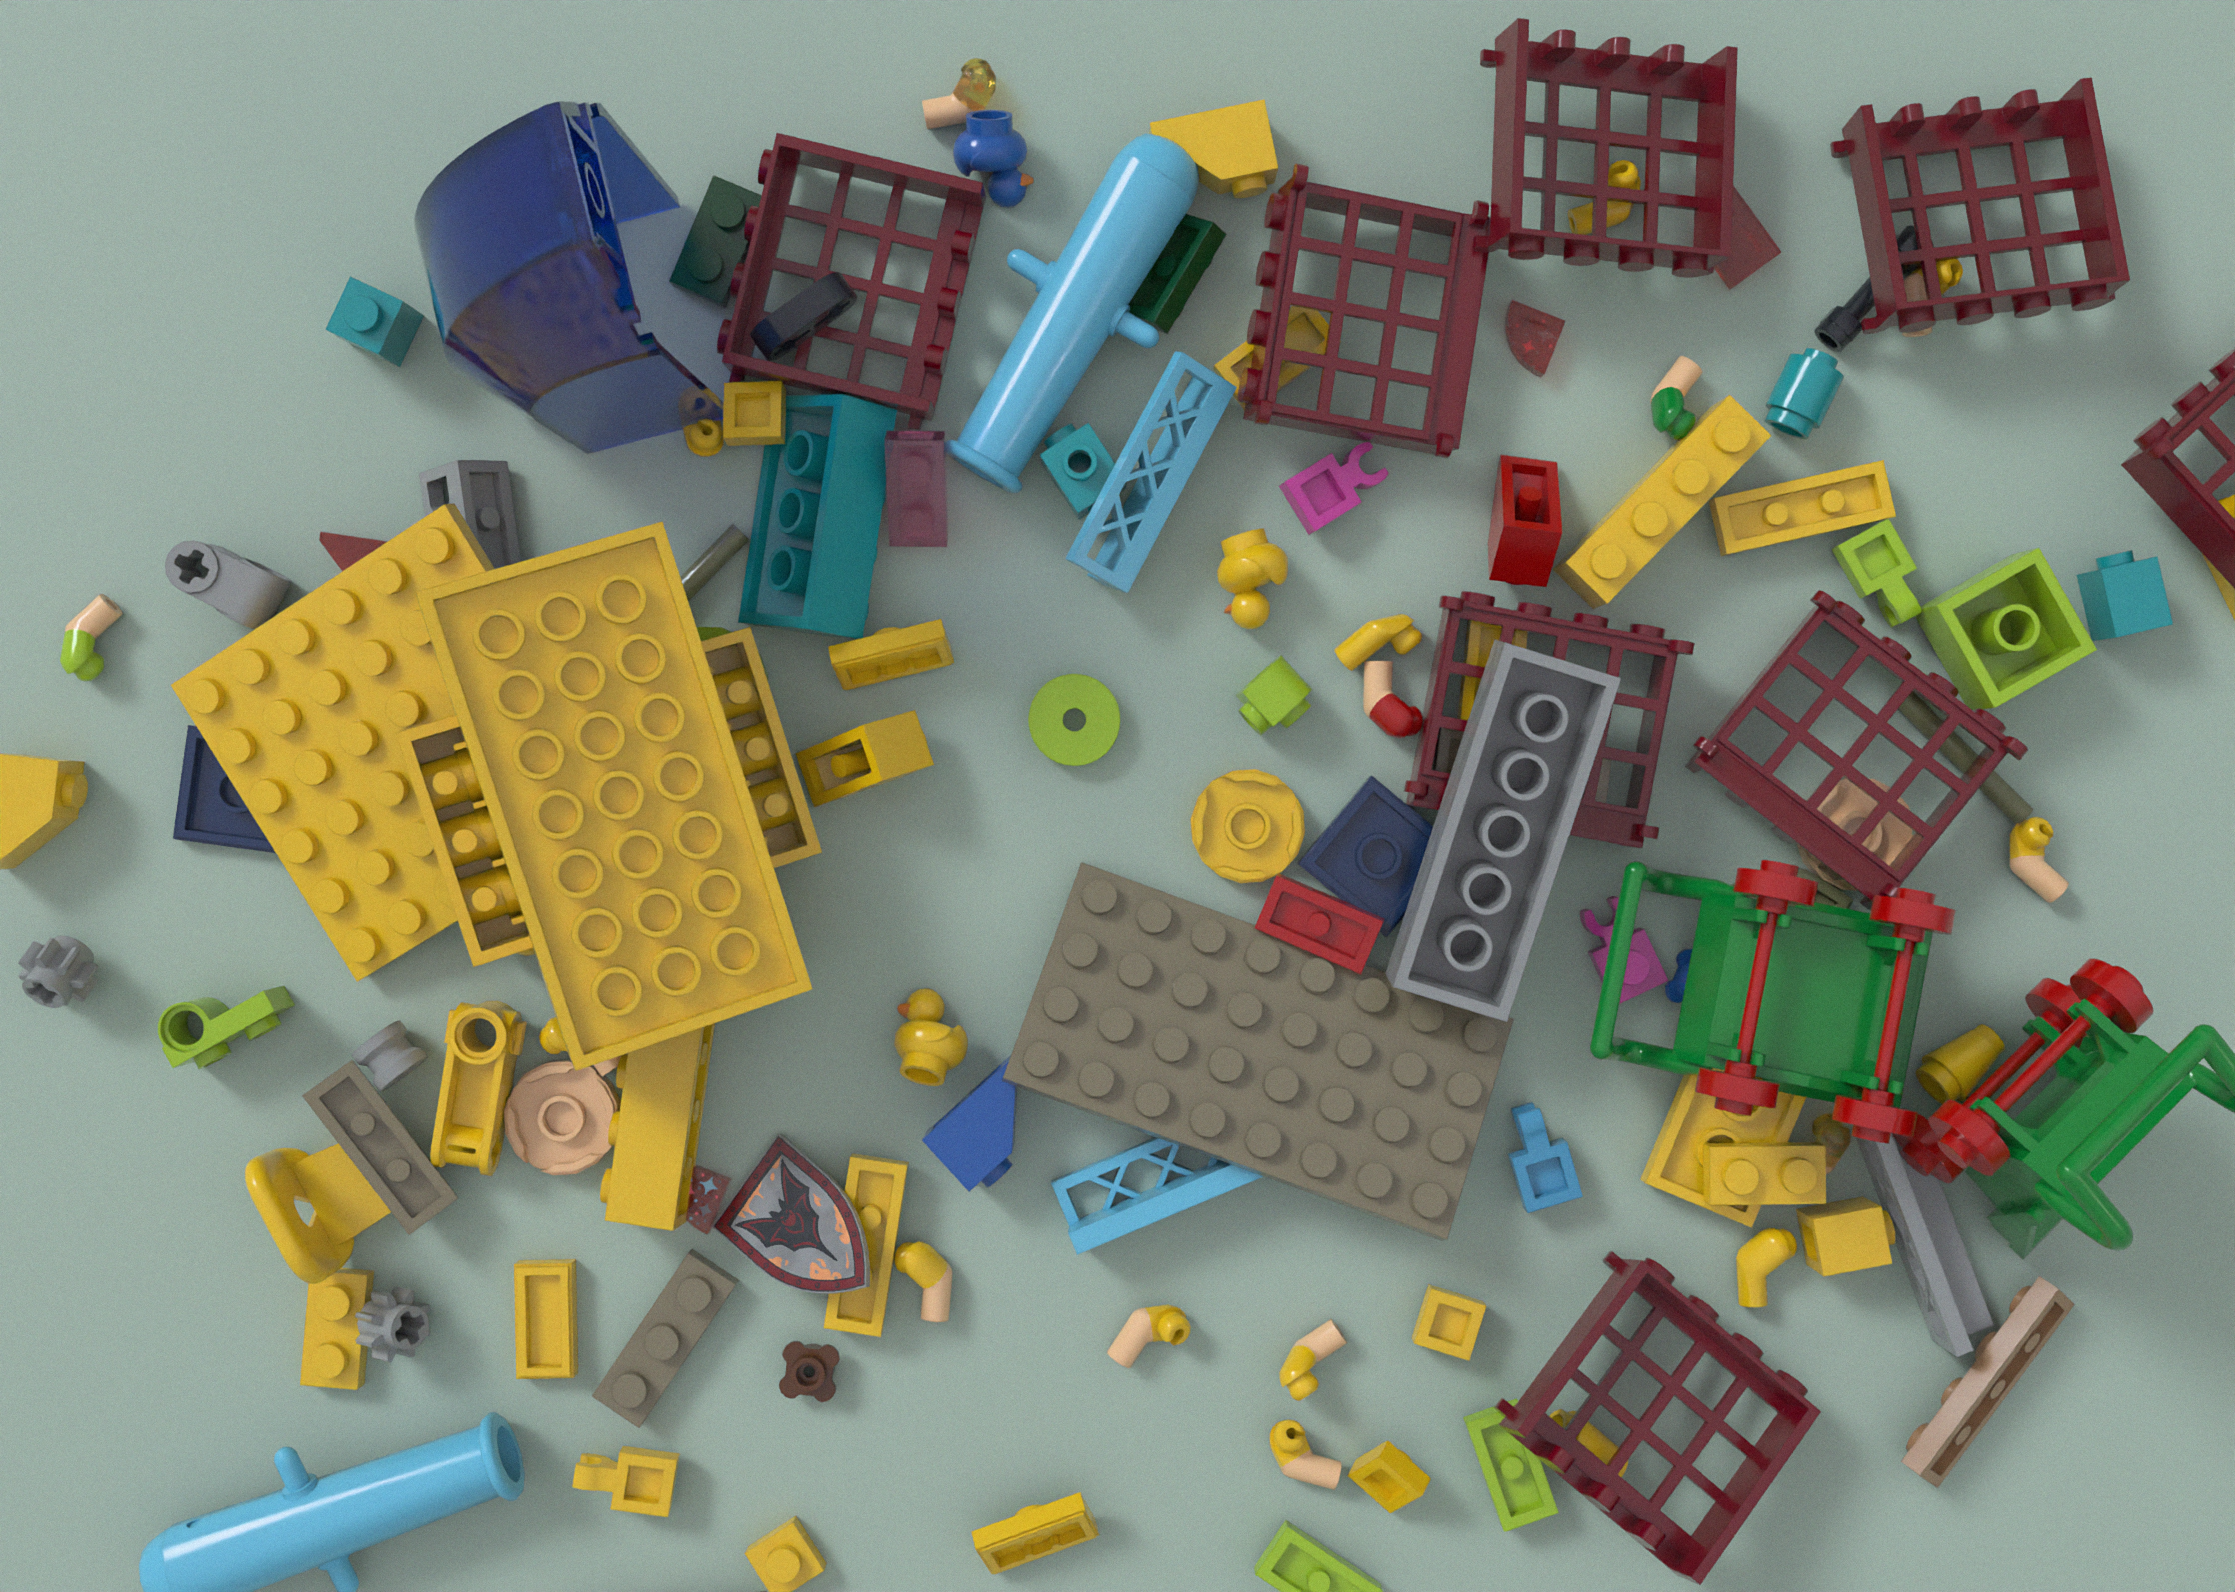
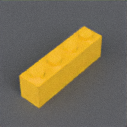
M1731 395L1723 398L1711 406L1696 421L1689 433L1683 439L1678 440L1552 570L1592 609L1608 604L1771 435Z
M715 1023L621 1056L616 1074L617 1088L623 1089L620 1111L614 1112L608 1131V1143L611 1146H615L612 1168L606 1169L600 1188V1200L602 1203H607L605 1221L674 1231L688 1221L691 1194L689 1192L691 1184V1188L693 1187Z

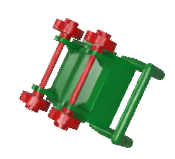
M1761 860L1760 870L1737 868L1734 886L1716 879L1653 869L1637 861L1631 862L1625 867L1590 1044V1051L1595 1058L1622 1061L1680 1075H1698L1695 1092L1716 1097L1714 1108L1751 1116L1753 1105L1775 1109L1778 1092L1834 1103L1832 1119L1852 1124L1851 1136L1889 1144L1891 1133L1914 1136L1918 1112L1900 1108L1932 936L1933 933L1952 934L1956 910L1934 905L1936 894L1908 888H1898L1896 898L1874 895L1871 913L1817 903L1815 898L1818 882L1797 877L1798 866L1769 860ZM1641 889L1701 901L1673 1049L1613 1037ZM1746 896L1755 897L1757 899L1746 898ZM1713 1068H1717V1069L1724 1070V1072H1723V1071H1718V1070H1713Z
M2095 958L2088 959L2070 977V985H2064L2051 978H2043L2026 995V1003L2036 1017L2034 1020L2030 1019L2022 1027L2030 1037L1963 1104L1953 1100H1946L1929 1119L1918 1114L1913 1137L1892 1133L1898 1144L1902 1147L1900 1150L1902 1158L1921 1175L1928 1176L1931 1174L1945 1183H1952L1965 1170L1966 1174L1996 1206L1986 1218L1992 1222L1991 1225L2010 1243L2009 1247L2022 1260L2063 1219L2105 1248L2114 1251L2127 1249L2133 1241L2132 1228L2098 1184L2192 1089L2235 1113V1053L2218 1031L2208 1024L2198 1025L2170 1053H2167L2147 1036L2130 1034L2135 1033L2153 1015V1006L2143 992V986L2134 975L2120 966H2112ZM2041 1048L2044 1052L1993 1102L1990 1098ZM2204 1058L2214 1071L2199 1064V1062ZM2054 1065L2057 1077L2014 1120L2007 1115L2006 1112Z

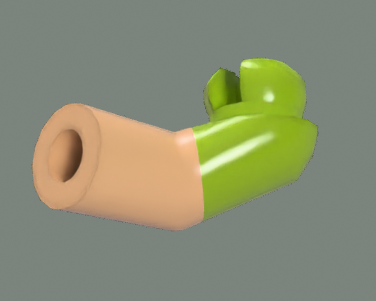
M104 594L98 595L65 627L60 663L67 674L74 673L79 680L84 682L92 681L104 669L103 657L93 651L96 638L123 614L119 606Z

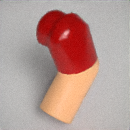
M1364 661L1363 709L1366 716L1388 736L1401 739L1406 736L1416 735L1422 727L1423 716L1416 706L1409 707L1392 692L1393 662Z

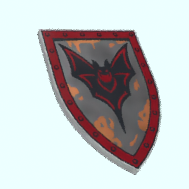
M778 1134L712 1227L758 1269L785 1286L800 1291L827 1294L852 1292L870 1287V1262L865 1232L850 1198L827 1172L785 1136Z

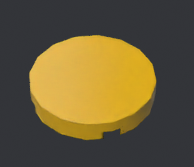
M1256 769L1231 771L1212 780L1197 797L1190 818L1192 842L1201 860L1217 875L1239 883L1263 882L1282 872L1298 855L1305 835L1304 812L1293 791L1277 776Z

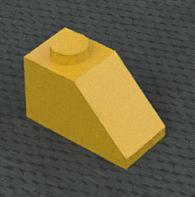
M1264 99L1150 122L1149 134L1166 137L1185 149L1198 167L1199 182L1218 195L1233 192L1234 198L1253 197L1267 191V185L1275 183L1278 163Z
M915 710L861 725L795 753L814 807L879 786L934 765L925 734L922 731Z
M0 753V869L16 868L78 819L79 808L85 803L88 793L87 778L83 774L85 762L24 754Z

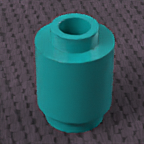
M1806 348L1803 355L1790 354L1766 403L1769 412L1764 421L1785 434L1800 439H1808L1813 428H1820L1844 379V375L1835 369L1838 360L1825 352L1813 348Z

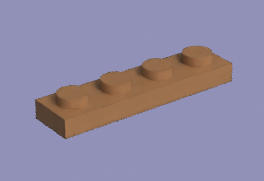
M2041 1276L2036 1279L2032 1286L2023 1287L2013 1298L2009 1307L2010 1316L1998 1332L1993 1331L1989 1333L1978 1345L1975 1352L1976 1361L1963 1378H1956L1945 1389L1941 1397L1942 1407L1930 1423L1920 1425L1912 1433L1906 1445L1908 1452L1901 1462L1938 1488L2075 1304L2060 1289Z

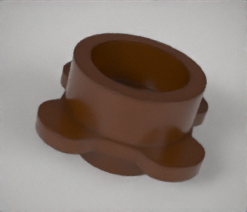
M792 1341L787 1344L782 1353L787 1363L785 1376L779 1382L781 1393L790 1399L796 1398L798 1395L814 1396L819 1402L830 1400L836 1392V1384L832 1381L835 1366L840 1360L838 1350L830 1344L823 1346L818 1344L804 1345L800 1341ZM811 1366L814 1368L815 1374L807 1376L804 1373V1369Z

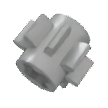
M69 936L50 937L45 945L36 941L32 942L18 962L24 968L18 977L24 980L22 988L33 1001L46 1007L59 1008L63 1005L67 1006L72 998L80 1002L85 1001L98 981L93 976L98 965L92 963L94 955L81 941Z
M396 1286L391 1291V1294L374 1290L371 1292L372 1300L360 1312H356L355 1317L358 1319L357 1325L360 1333L355 1340L356 1344L373 1348L372 1358L392 1362L396 1354L410 1358L414 1357V1348L418 1347L425 1337L430 1335L428 1330L429 1321L426 1314L430 1309L429 1304L413 1301L414 1290Z

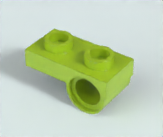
M285 986L263 990L230 1010L223 1002L211 997H202L173 1004L162 1013L158 1022V1035L164 1046L162 1050L172 1068L195 1062L199 1070L231 1054L228 1043L246 1034L249 1041H252L282 1025L278 1015L294 1007L295 1004ZM191 1012L199 1015L203 1021L204 1031L200 1039L192 1036L188 1030L187 1021Z

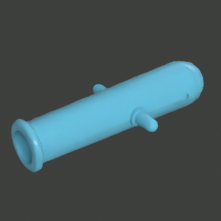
M1147 133L1136 137L1115 156L1103 181L1094 193L1056 262L1051 261L1049 264H1046L1022 249H1014L1009 253L1007 257L1009 268L1036 284L1035 291L1039 294L957 440H948L944 443L943 450L952 459L1009 493L1020 492L1022 490V482L1018 477L1109 335L1114 337L1118 332L1141 347L1152 348L1156 346L1159 341L1157 329L1129 313L1131 306L1128 304L1173 235L1177 225L1189 210L1197 192L1199 182L1198 167L1191 156L1180 145L1166 137Z
M490 1412L482 1419L479 1426L321 1477L307 1473L294 1448L282 1447L275 1453L274 1463L285 1484L283 1489L177 1522L151 1540L142 1551L139 1561L140 1583L144 1592H253L318 1567L320 1570H327L337 1592H356L359 1587V1580L349 1560V1556L352 1553L497 1497H502L510 1502L515 1501L524 1490L525 1479L522 1454L515 1433L504 1417L496 1412Z

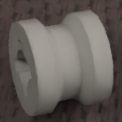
M400 1020L393 1022L376 1033L351 1054L358 1065L367 1066L374 1074L373 1084L379 1092L388 1089L428 1058V1055L421 1047L412 1046L407 1040V1029Z

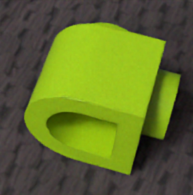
M1280 655L1235 695L1244 704L1238 712L1247 724L1261 736L1278 722L1285 728H1288L1311 707V704L1305 697L1312 691V688L1285 658Z

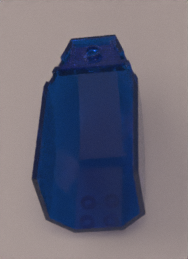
M554 102L525 114L490 133L451 161L433 179L419 200L414 216L418 245L444 354L449 365L458 374L587 454L679 431L688 425L697 424L698 420L703 418L718 421L723 419L724 411L723 401L657 341L653 332L639 335L633 325L642 321L640 310L635 303L617 224L680 208L678 196L601 103L589 104V102L577 104V102Z

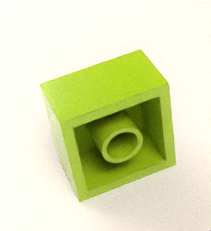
M2039 547L2006 557L1920 606L1922 613L1915 616L1954 686L1959 691L1963 702L1971 710H1976L1977 708H1996L2097 650Z

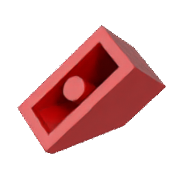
M1500 455L1488 537L1489 580L1506 582L1511 585L1547 587L1562 536L1557 462Z

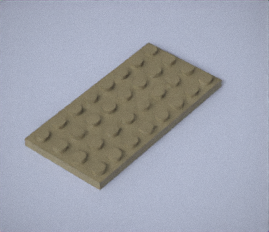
M1081 862L1002 1081L1441 1241L1448 1239L1514 1019L1508 1018V1021L1505 1022L1394 988L1386 976V972L1365 965L1361 974L1257 930L1254 928L1255 925Z

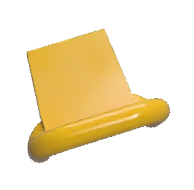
M339 1143L310 1156L300 1149L278 1148L252 1158L245 1168V1181L248 1192L280 1253L293 1273L309 1284L320 1283L341 1269L352 1254L354 1247L353 1237L391 1213ZM294 1200L311 1203L314 1212L309 1225H306L296 1210Z

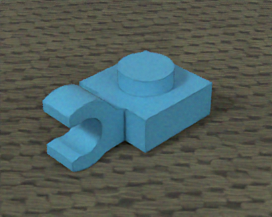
M1533 1102L1511 1108L1513 1120L1524 1149L1508 1153V1157L1525 1211L1530 1213L1583 1197L1567 1141L1563 1137L1552 1141L1548 1140L1541 1111L1539 1108H1535Z

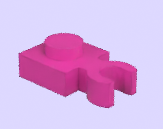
M1370 442L1361 443L1351 449L1344 456L1342 467H1340L1331 453L1279 485V488L1308 535L1362 503L1354 487L1362 490L1370 489L1388 476L1389 472L1386 468L1380 469L1372 475L1366 474L1361 470L1359 460L1361 456L1373 448Z
M1616 896L1607 898L1613 914L1610 922L1605 925L1597 923L1591 909L1586 908L1580 911V920L1584 928L1589 933L1599 936L1602 943L1601 946L1588 951L1601 982H1603L1619 898ZM1643 928L1633 930L1619 1004L1668 981Z

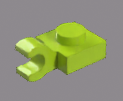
M1889 518L1831 549L1859 599L1873 592L1876 593L1879 609L1890 627L1901 624L1922 613L1917 599L1902 578L1904 575L1917 569Z

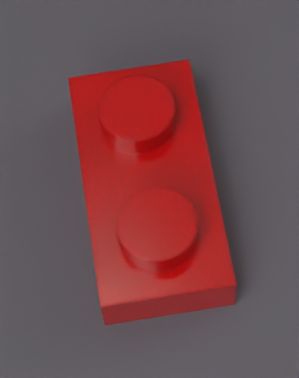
M1278 873L1254 928L1361 974L1385 918Z

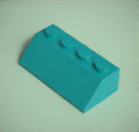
M844 394L786 396L785 444L764 446L738 623L829 637L863 638L865 621L869 613L868 600L873 567L877 558V541L881 514L886 500L885 488L890 454L895 440L894 428L897 410Z

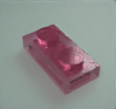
M886 431L884 441L889 546L947 547L949 535L945 431Z

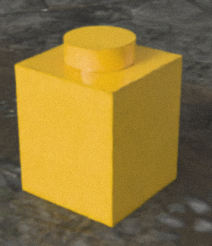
M1861 1196L1796 1209L1806 1265L1823 1277L1892 1264L1889 1245L1895 1244V1230L1890 1215L1886 1210H1882V1206Z

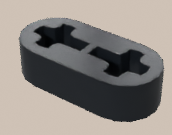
M840 272L828 274L759 322L751 331L750 337L767 361L776 360L794 350L848 311L856 302L857 295Z

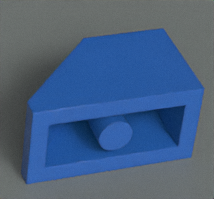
M1011 1055L926 1131L922 1139L927 1147L968 1191H971L980 1181L989 1188L1013 1165L1007 1157L1012 1153L1015 1144L1017 1087L1002 1081Z

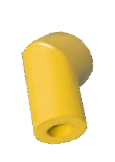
M1627 160L1612 163L1608 170V186L1640 190L1641 180L1636 165ZM1607 200V228L1627 220L1634 203ZM1593 202L1568 210V221L1573 234L1586 235L1592 233Z
M1766 1228L1757 1233L1738 1250L1736 1269L1738 1304L1740 1306L1763 1307L1768 1305L1766 1276L1786 1260L1791 1259L1797 1251L1796 1239L1790 1231L1784 1228Z

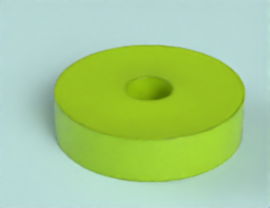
M1066 674L1047 682L1035 695L1029 710V730L1038 749L1049 759L1067 766H1082L1097 761L1111 749L1120 729V711L1115 697L1103 683L1087 675ZM1078 709L1086 717V723L1079 731H1070L1064 726L1063 718L1069 710Z

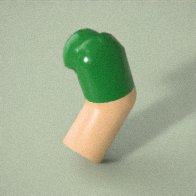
M1685 356L1678 357L1653 391L1650 400L1654 427L1660 433L1663 431L1667 432L1674 440L1683 439L1696 422L1695 415L1683 408L1685 404L1684 397L1703 373L1702 369L1695 362Z

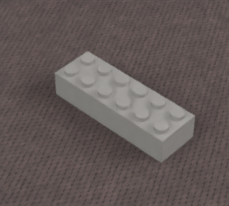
M1494 639L1385 973L1392 987L1505 1022L1508 1021L1621 678Z

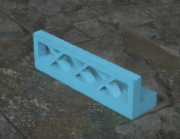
M1174 352L1065 558L1066 560L1087 571V576L1102 585L1125 593L1129 592L1237 388L1236 386L1185 353ZM1185 371L1192 378L1177 404L1174 390ZM1164 409H1166L1167 416L1161 417ZM1166 426L1151 455H1149L1147 441L1154 429ZM1137 460H1138V462H1139V467L1133 469L1134 466H1135V464H1136V462H1137ZM1138 478L1122 508L1119 494L1127 481ZM1111 511L1112 519L1105 521ZM1111 530L1095 561L1089 558L1087 554L1097 535Z
M1154 1137L1051 1181V1184L1068 1222V1234L1078 1255L1264 1176L1210 1157L1207 1165L1192 1170L1173 1162L1179 1145ZM1171 1146L1166 1159L1153 1154ZM1140 1158L1163 1166L1155 1187L1143 1192L1120 1184L1128 1163ZM1118 1168L1114 1181L1100 1176ZM1169 1170L1182 1174V1176L1165 1182ZM1090 1180L1110 1189L1101 1210L1079 1218L1068 1188ZM1116 1192L1129 1196L1127 1199L1112 1204Z

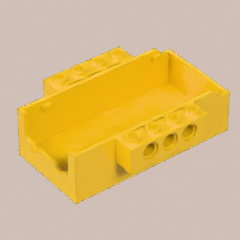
M663 521L416 591L417 600L455 715L397 732L395 735L473 967L533 948L575 1071L812 990L813 988L774 868L822 853L751 627L708 640H700Z

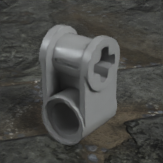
M194 540L183 541L174 546L167 554L165 562L166 575L171 584L177 589L207 603L224 616L254 630L275 616L292 583L289 578L262 564L242 558L223 547ZM199 559L202 560L201 564L209 569L208 575L205 578H201L202 573L195 569L196 562Z

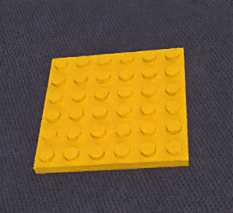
M455 503L442 505L171 684V687L357 982L458 922L395 735L397 732L455 715L417 600L416 591L495 569Z

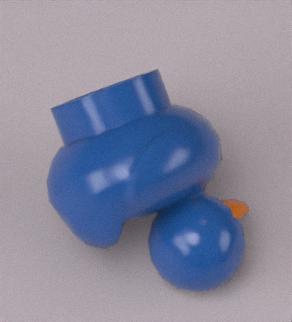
M978 110L967 113L966 130L955 140L953 149L954 162L961 174L969 177L973 171L993 172L988 180V194L995 204L1005 208L1014 207L1019 204L1025 197L1028 185L1034 183L1033 177L1021 173L1017 169L1026 160L1027 145L1022 135L1013 129L1012 113L1002 110Z

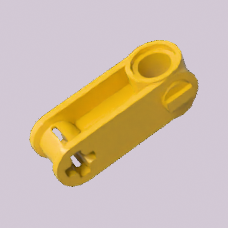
M485 1001L476 1005L461 1002L456 1010L451 1009L449 1011L444 1043L448 1044L430 1153V1160L434 1167L444 1168L447 1163L479 1168L481 1175L492 1176L498 1166L505 1135L504 1109L508 1097L511 1096L517 1055L520 1056L522 1054L527 1022L522 1021L521 1012L515 1011L506 1003L501 1001ZM479 1018L488 1020L494 1026L497 1038L494 1046L485 1045L478 1040L475 1034V1025Z

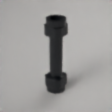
M1907 226L1896 237L1899 252L1918 250L1914 226ZM1921 263L1902 265V274L1905 271L1909 273L1914 271ZM1870 277L1843 307L1836 306L1831 309L1814 330L1816 337L1829 349L1841 352L1862 331L1860 321L1875 306Z

